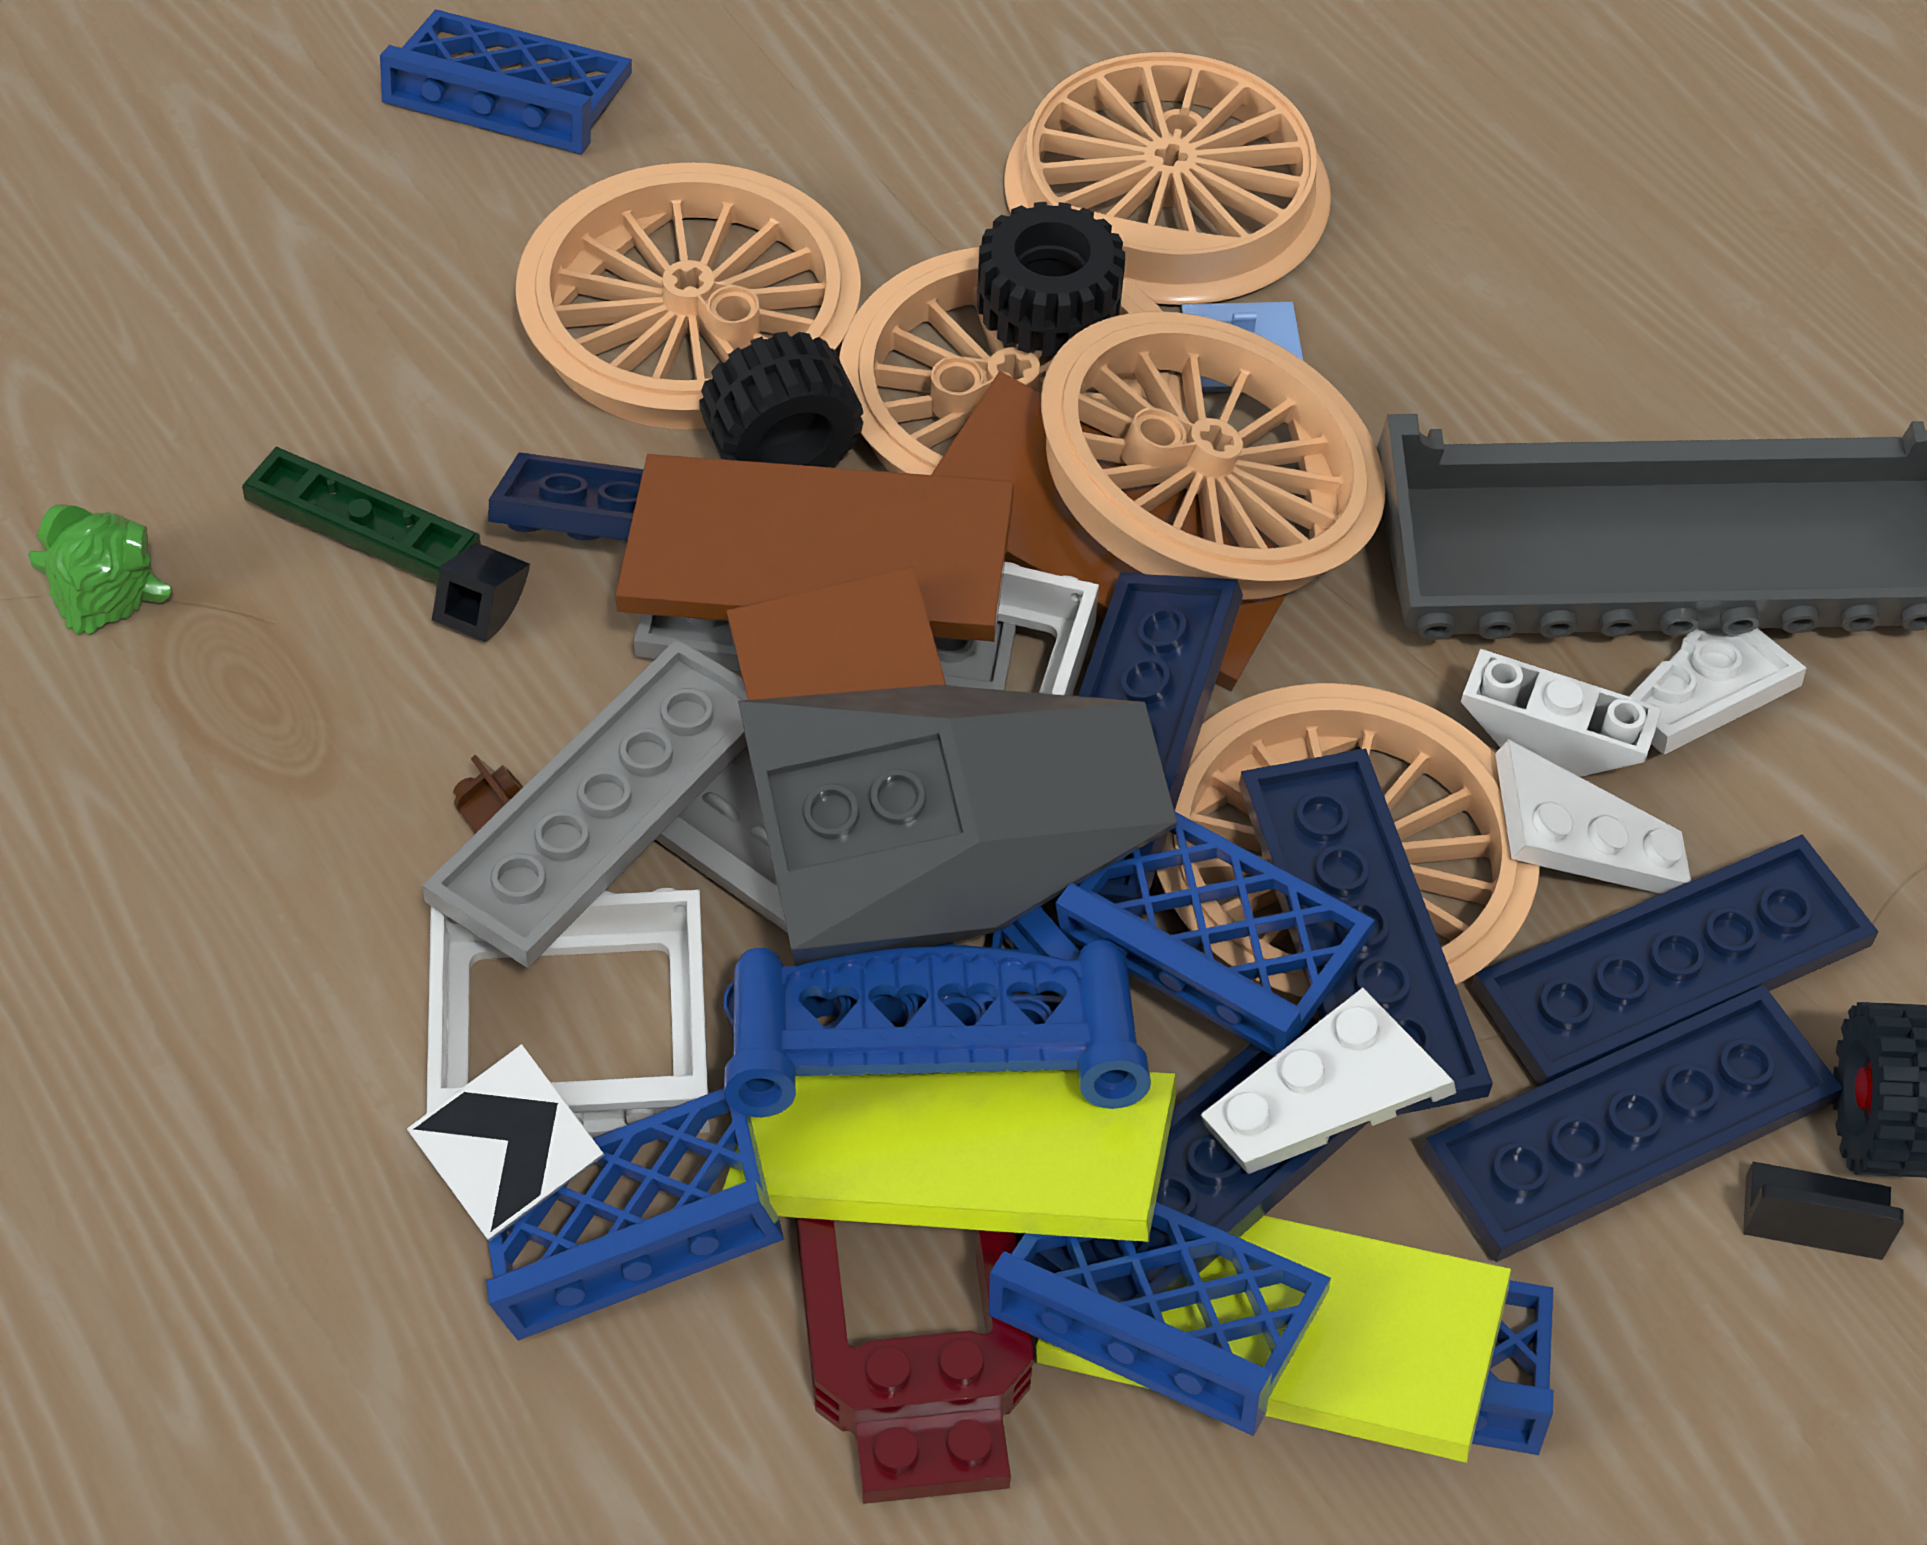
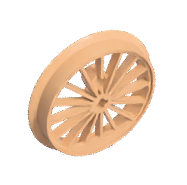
M1173 52L1138 53L1111 58L1090 65L1063 80L1042 100L1032 119L1019 133L1008 155L1004 176L1005 195L1010 213L1011 209L1021 205L1026 208H1032L1035 202H1047V205L1058 206L1059 202L1071 204V208L1075 210L1088 209L1127 193L1106 215L1094 212V219H1105L1112 225L1111 233L1119 234L1123 241L1122 250L1125 251L1126 259L1124 278L1140 288L1156 304L1181 305L1218 302L1243 296L1272 284L1296 268L1314 249L1326 227L1331 204L1328 174L1316 150L1312 133L1301 113L1286 96L1260 77L1237 66L1208 57ZM1146 101L1154 131L1129 103ZM1160 101L1182 102L1183 104L1181 109H1172L1163 113ZM1193 104L1213 109L1204 119L1191 111ZM1107 108L1124 127L1095 112ZM1230 116L1243 122L1213 134ZM1071 125H1074L1097 138L1064 131ZM1263 136L1272 143L1241 146ZM1047 151L1085 158V160L1042 163V159ZM1288 164L1293 175L1252 167ZM1099 181L1062 197H1057L1049 186ZM1244 189L1293 199L1287 208L1281 209ZM1146 199L1153 203L1147 224L1127 220ZM1189 199L1222 235L1196 232L1188 203ZM1218 201L1266 226L1255 233H1246ZM1163 207L1176 208L1181 230L1157 226Z
M688 162L653 165L626 171L592 184L564 201L544 219L528 241L518 265L515 290L519 316L530 340L574 392L592 405L619 418L647 426L688 430L707 429L700 411L699 400L703 398L701 392L703 384L709 379L704 377L698 332L701 333L722 363L729 359L728 354L736 348L743 349L751 345V340L761 336L763 339H768L761 335L760 331L772 334L788 332L789 336H793L797 332L810 333L812 339L822 338L828 343L830 349L833 348L835 351L843 341L845 333L857 312L861 292V277L855 251L842 227L826 209L802 191L781 180L749 169L714 163ZM683 218L718 219L700 262L688 260ZM670 220L674 221L679 262L669 265L648 237V235ZM738 223L759 230L718 268L712 271L731 224ZM776 241L784 243L795 251L741 273ZM635 246L655 273L625 257L624 254ZM607 269L626 281L599 275ZM806 270L813 271L819 283L764 288ZM579 294L611 300L570 304ZM822 305L815 320L770 311L774 309ZM615 323L577 339H574L565 328ZM688 333L696 380L668 379L685 335ZM637 339L610 364L595 356ZM667 340L652 377L631 372Z
M979 247L942 254L920 262L897 274L879 287L864 302L853 317L845 333L839 360L863 408L864 414L861 415L864 423L860 433L889 472L931 475L943 456L929 448L960 432L999 371L1042 393L1044 378L1052 362H1049V360L1053 356L1042 355L1040 350H1036L1034 354L1017 350L1018 344L1016 347L1004 348L1002 341L997 339V331H989L983 324V315L978 314L992 354L990 357L946 313V311L967 305H974L978 313ZM1124 278L1119 315L1137 312H1163L1146 293ZM928 321L962 356L953 354L908 332L921 323ZM896 350L933 367V369L930 371L882 363L890 351ZM1158 370L1184 411L1186 402L1182 374L1178 371ZM1132 372L1117 374L1121 380L1153 406ZM877 386L930 393V395L883 402ZM1088 388L1082 394L1124 414L1101 393L1090 392L1096 391L1095 388ZM937 416L940 418L938 421L911 435L898 424V422Z
M1137 312L1099 321L1078 332L1061 347L1049 365L1042 386L1041 413L1046 433L1047 461L1054 484L1064 503L1083 528L1108 551L1138 571L1151 575L1238 580L1243 593L1242 600L1269 598L1299 589L1313 581L1320 574L1344 564L1363 549L1376 531L1385 504V478L1378 450L1368 429L1350 403L1327 379L1303 360L1274 342L1238 326L1203 316L1177 312ZM1158 370L1178 371L1182 374L1187 417ZM1132 372L1153 406L1121 380L1117 374ZM1200 376L1221 382L1232 388L1219 419L1206 418ZM1088 388H1095L1124 414L1082 394ZM1240 392L1247 394L1271 409V411L1239 432L1227 423ZM1080 421L1113 437L1083 432ZM1281 423H1287L1292 441L1245 448ZM1096 459L1122 463L1127 466L1102 469ZM1298 462L1300 470L1278 467L1277 465ZM1159 484L1135 501L1121 490ZM1184 488L1187 489L1172 525L1149 513ZM1291 493L1305 495V500ZM1196 494H1198L1204 539L1180 530ZM1220 515L1240 547L1223 543ZM1284 518L1309 529V539ZM1255 526L1276 543L1279 548H1268Z
M1337 683L1294 685L1259 693L1223 709L1202 724L1175 812L1242 848L1261 852L1253 827L1206 816L1227 803L1249 815L1239 788L1241 771L1338 754L1357 747L1361 749L1366 748L1369 756L1371 750L1387 753L1410 763V766L1384 795L1390 812L1424 773L1432 776L1452 793V795L1395 821L1394 824L1401 841L1462 811L1470 814L1481 835L1402 842L1419 890L1486 905L1479 917L1471 926H1468L1423 898L1435 932L1451 941L1443 946L1442 950L1455 984L1458 985L1489 965L1516 936L1532 906L1538 885L1540 866L1511 858L1495 753L1460 723L1428 705L1393 692L1366 686ZM1168 832L1162 852L1179 849L1175 834ZM1186 841L1187 847H1191V843ZM1487 857L1491 863L1492 883L1412 864ZM1221 859L1191 863L1197 887L1206 886L1205 883L1235 880L1232 866ZM1183 865L1156 870L1165 894L1188 889ZM1242 871L1243 878L1251 877ZM1275 889L1248 894L1252 913L1278 900ZM1239 897L1221 906L1216 900L1201 903L1206 928L1235 923L1236 920L1244 917ZM1192 905L1174 908L1189 931L1198 930ZM1289 929L1267 932L1262 939H1259L1264 960L1291 955L1275 948L1289 932ZM1249 936L1210 944L1214 960L1227 967L1255 962ZM1303 969L1268 976L1271 991L1296 1006L1309 989ZM1259 978L1250 979L1261 985Z

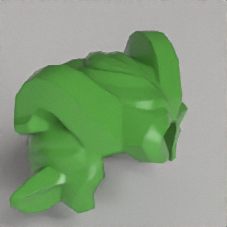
M63 504L52 506L43 516L36 537L46 550L30 551L28 556L32 567L46 575L50 583L49 595L53 598L55 606L60 609V616L66 619L65 626L68 629L72 628L77 635H81L83 631L89 635L102 628L108 622H117L120 618H129L133 610L138 611L140 609L142 601L162 603L170 597L172 587L163 583L152 572L151 559L147 553L148 533L146 526L124 518L122 515L110 512L92 514L84 508Z

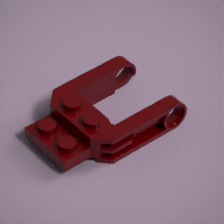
M796 1218L815 1411L841 1431H850L855 1435L863 1504L1009 1489L1011 1473L1003 1416L1010 1414L1030 1390L1034 1355L1031 1335L989 1316L990 1271L1004 1251L1012 1254L1017 1246L1015 1233L977 1230L976 1264L986 1334L961 1331L871 1340L862 1346L852 1347L848 1344L834 1220Z

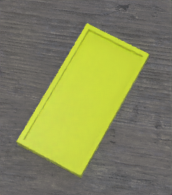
M1042 1069L1037 1071L1006 1070L995 1072L971 1071L911 1074L901 1072L900 1074L866 1073L864 1075L796 1076V1096L793 1103L779 1114L769 1117H751L770 1204L777 1215L781 1217L1148 1242L1175 1105L1176 1078L1175 1073L1150 1072V1089L1140 1101L1127 1107L1108 1109L1095 1106L1083 1097L1080 1090L1078 1070ZM737 1147L736 1152L740 1154L739 1147ZM730 1167L722 1191L746 1182L744 1172Z
M1263 1216L1239 1237L1331 1278L1329 1291L1268 1399L1265 1416L1456 1461L1468 1462L1509 1290L1510 1268L1269 1216ZM1218 1256L1199 1273V1276L1203 1283L1236 1275L1237 1272L1232 1261ZM1282 1283L1259 1288L1269 1312L1297 1306L1305 1293ZM1245 1292L1210 1300L1220 1324L1255 1316ZM1197 1304L1161 1312L1166 1324L1181 1331L1190 1332L1206 1328ZM1286 1328L1277 1330L1280 1337ZM1263 1333L1228 1342L1233 1354L1264 1367L1271 1355ZM1040 1338L1037 1341L1036 1355L1037 1363L1147 1388Z

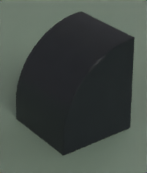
M474 544L440 566L432 621L486 642L504 626L515 609L527 580L530 563L482 544Z

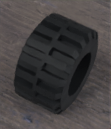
M1035 202L1032 208H1026L1021 205L1011 209V216L1000 215L993 221V228L985 230L981 246H979L977 309L978 314L983 315V324L989 331H997V339L1006 345L1012 342L1018 344L1017 350L1030 353L1034 349L1042 351V355L1055 356V351H1059L1078 332L1099 321L1119 316L1126 261L1125 251L1122 250L1123 241L1117 233H1111L1112 225L1105 219L1096 220L1094 219V212L1085 208L1080 210L1072 209L1071 204L1059 202L1058 206L1047 205V202Z
M788 332L774 333L773 337L763 339L761 336L751 340V345L743 349L736 348L728 354L729 359L725 363H718L711 371L713 378L705 381L701 389L703 398L699 400V407L703 415L702 418L721 459L829 467L838 464L843 459L842 454L851 450L857 442L855 435L862 431L864 423L861 415L864 414L862 405L833 348L830 349L828 343L822 338L812 339L810 333L797 332L793 336H789Z

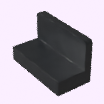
M1754 1161L1746 1174L1744 1235L1883 1260L1904 1224V1210L1891 1206L1890 1186Z

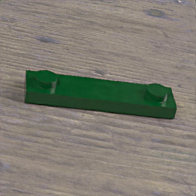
M277 446L242 485L245 500L437 584L442 564L474 544H481L479 533Z

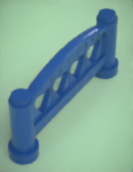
M1097 940L1088 943L1082 948L1077 960H1064L1045 955L1002 949L929 946L860 952L821 959L797 966H784L779 956L770 949L753 948L741 955L739 962L734 968L733 1057L725 1067L724 1095L732 1109L746 1116L769 1117L786 1110L793 1103L796 1096V1076L864 1075L866 1073L900 1074L901 1072L911 1074L971 1071L995 1072L1006 1070L1037 1071L1042 1069L1078 1070L1080 1090L1083 1097L1095 1106L1108 1109L1133 1105L1140 1101L1150 1089L1151 1079L1148 1057L1145 1051L1137 1045L1126 958L1118 946L1110 941ZM1019 991L1028 992L1032 995H1038L1044 991H1055L1060 993L1064 999L1044 1024H1035L1008 996ZM984 992L995 998L976 1024L971 1026H965L939 1000L941 996L948 993H957L964 997H969L974 993ZM884 994L897 999L907 994H918L924 997L926 1002L905 1027H895L870 1000L877 995ZM846 995L857 1000V1003L834 1029H825L801 1004L805 998L811 996L832 1000L834 997Z

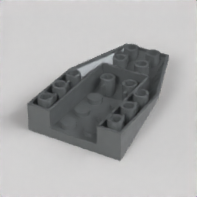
M946 685L738 701L795 966L860 952L935 946L997 932L1062 894L1070 883L1078 885L1177 827V819L1145 702Z

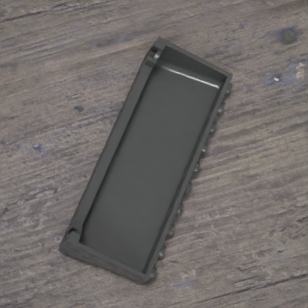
M1387 414L1377 445L1385 478V504L1382 521L1404 625L1407 630L1418 634L1422 639L1441 640L1457 634H1480V636L1487 639H1500L1508 637L1513 633H1541L1545 637L1560 638L1574 632H1602L1606 636L1618 637L1628 635L1634 631L1660 630L1667 635L1676 636L1688 634L1696 629H1722L1728 634H1743L1756 628H1783L1784 631L1789 633L1807 632L1816 627H1843L1846 631L1850 632L1866 631L1876 626H1903L1911 631L1927 629V430H1925L1923 421H1912L1903 437L1444 444L1442 429H1430L1427 437L1419 431L1417 414Z

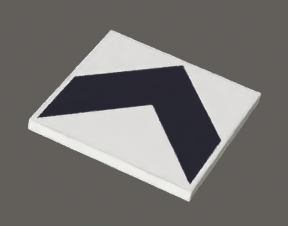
M522 1044L407 1128L488 1241H491L605 1156Z

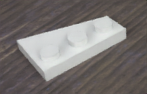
M1758 628L1743 634H1728L1722 629H1696L1683 639L1681 649L1670 661H1662L1629 697L1663 708L1651 745L1665 755L1801 687L1807 668Z
M1509 739L1495 753L1511 858L1513 860L1659 894L1691 882L1682 831Z
M1361 988L1204 1111L1201 1117L1205 1127L1247 1174L1328 1144L1329 1136L1370 1121L1371 1125L1374 1126L1397 1117L1396 1110L1429 1097L1432 1102H1436L1456 1094L1454 1081L1364 988Z

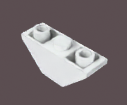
M1484 649L1479 651L1461 699V703L1500 748L1509 739L1579 777L1644 763L1663 709L1662 707Z

